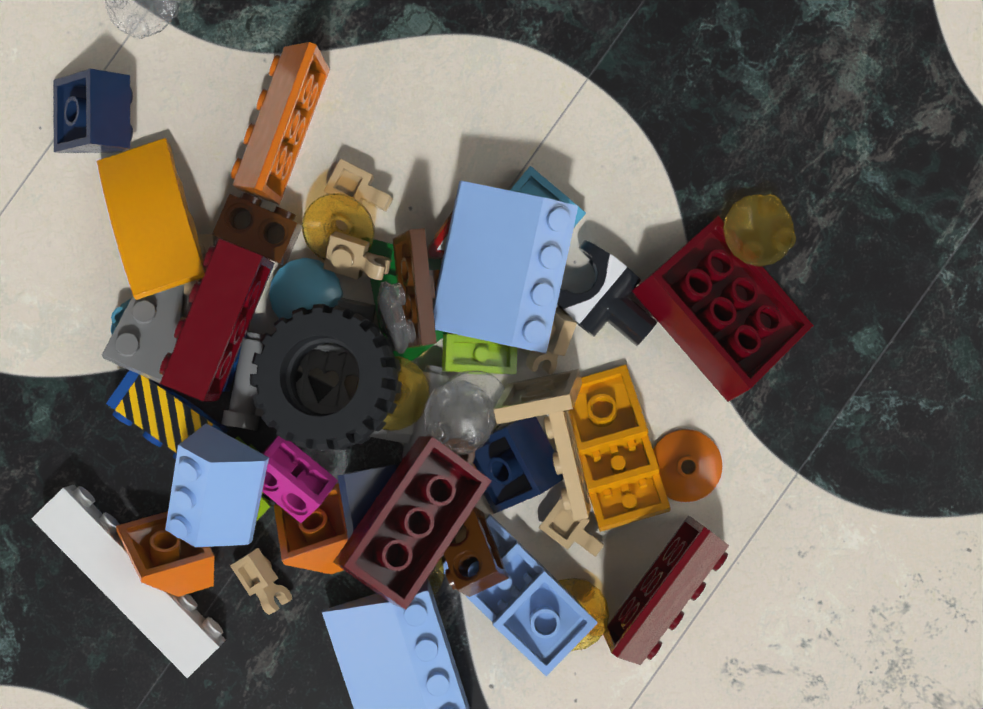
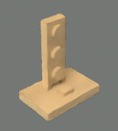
M579 369L508 383L493 409L496 423L501 424L546 414L549 415L544 417V423L548 438H554L557 452L553 453L555 471L557 475L563 474L566 486L561 488L565 510L571 509L574 521L589 518L591 504L569 410L574 408L582 385Z

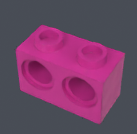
M277 436L262 452V454L269 457L262 492L300 523L323 503L338 482L333 475L293 442L286 441L280 436Z

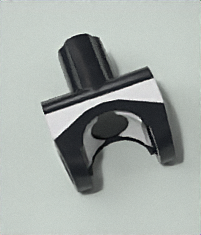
M584 240L579 246V250L590 259L588 262L594 269L595 282L590 290L580 294L572 293L566 289L563 291L560 288L557 305L591 336L595 337L608 322L634 345L638 346L658 322L628 297L632 290L641 282V279L616 257L595 244Z

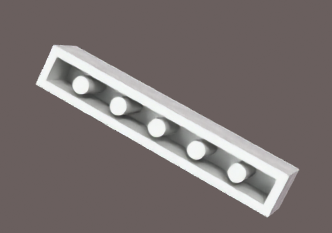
M75 485L63 487L31 519L188 678L226 641L221 635L223 633L222 628L212 618L207 617L205 619L195 609L197 603L189 594L177 597L141 583L116 531V526L120 525L118 521L106 512L102 514L93 504L95 502L94 497L81 486L76 487Z

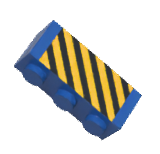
M130 370L106 403L114 409L112 415L128 426H131L133 423L144 430L142 436L158 447L164 444L175 452L172 455L174 459L177 456L178 445L204 424H208L225 434L229 431V428L222 425L171 388Z

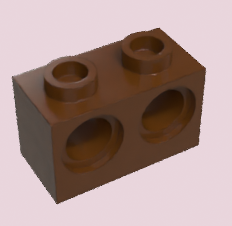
M242 192L240 198L229 194L212 235L283 266L287 264L303 227L294 221L296 215L277 206L274 212L260 207L263 202L261 199ZM241 211H249L251 215L250 224L244 229H237L234 224L235 216ZM275 225H282L285 230L283 240L277 244H271L267 236L269 229Z
M477 507L473 508L459 531L463 528L467 530L464 540L456 543L455 536L442 557L445 556L449 567L445 570V574L453 590H457L468 597L509 579L484 512ZM475 561H479L478 572L474 576L469 577L468 569L470 565Z

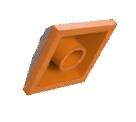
M339 483L335 484L323 503L302 523L278 504L273 505L281 558L284 565L327 574L343 571L341 567L333 563L348 541Z
M168 512L116 526V531L141 583L177 597L214 586L215 556L211 548L194 547L166 531Z

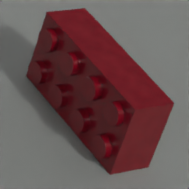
M222 239L218 240L216 246H210L204 259L203 265L207 269L202 282L196 281L189 296V302L193 304L187 318L183 316L175 329L174 338L178 339L172 353L168 352L161 363L159 373L163 377L160 384L201 401H219L275 264L274 262Z
M419 436L333 563L393 605L406 610L492 480L433 436Z

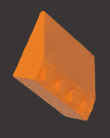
M307 42L285 46L281 56L276 55L274 57L269 75L273 77L268 90L263 89L257 102V110L260 113L256 123L249 125L244 137V144L247 145L242 159L237 158L231 172V178L234 179L233 186L238 190L280 205L330 71L316 44Z

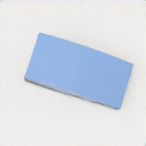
M489 514L486 520L509 579L471 597L467 595L466 597L492 621V625L547 676L597 625L598 621L537 559ZM446 560L439 566V569L444 574L445 570L449 568ZM475 561L470 565L468 569L469 577L474 576L478 572L479 561Z

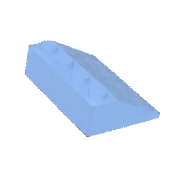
M459 181L433 301L435 330L546 354L578 206L545 197Z
M428 578L406 610L393 605L378 593L322 610L354 709H470Z

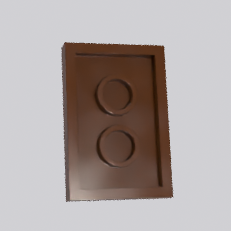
M425 228L410 229L392 239L404 348L421 347L437 343L433 301L440 270H429Z

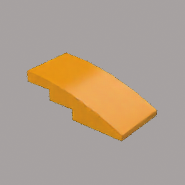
M163 138L98 160L97 165L106 205L133 297L138 300L203 278L206 270L203 265L204 261L194 218L188 210L183 184L177 174L172 149L168 140Z
M627 365L581 377L582 385L574 408L569 410L588 495L599 531H605L670 512L671 507L659 474V466L648 436V428Z

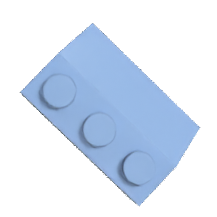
M204 424L178 445L165 530L194 547L250 544L253 540L269 457L216 428Z

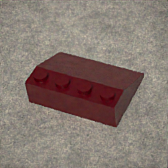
M719 216L632 290L727 402L750 390L814 326Z
M688 515L602 631L610 652L617 658L641 665L646 658L651 660L662 646L660 639L667 629L674 630L682 620L684 612L681 610L690 599L695 601L705 589L706 583L704 579L710 571H717L724 564L728 557V553L725 551L730 545Z

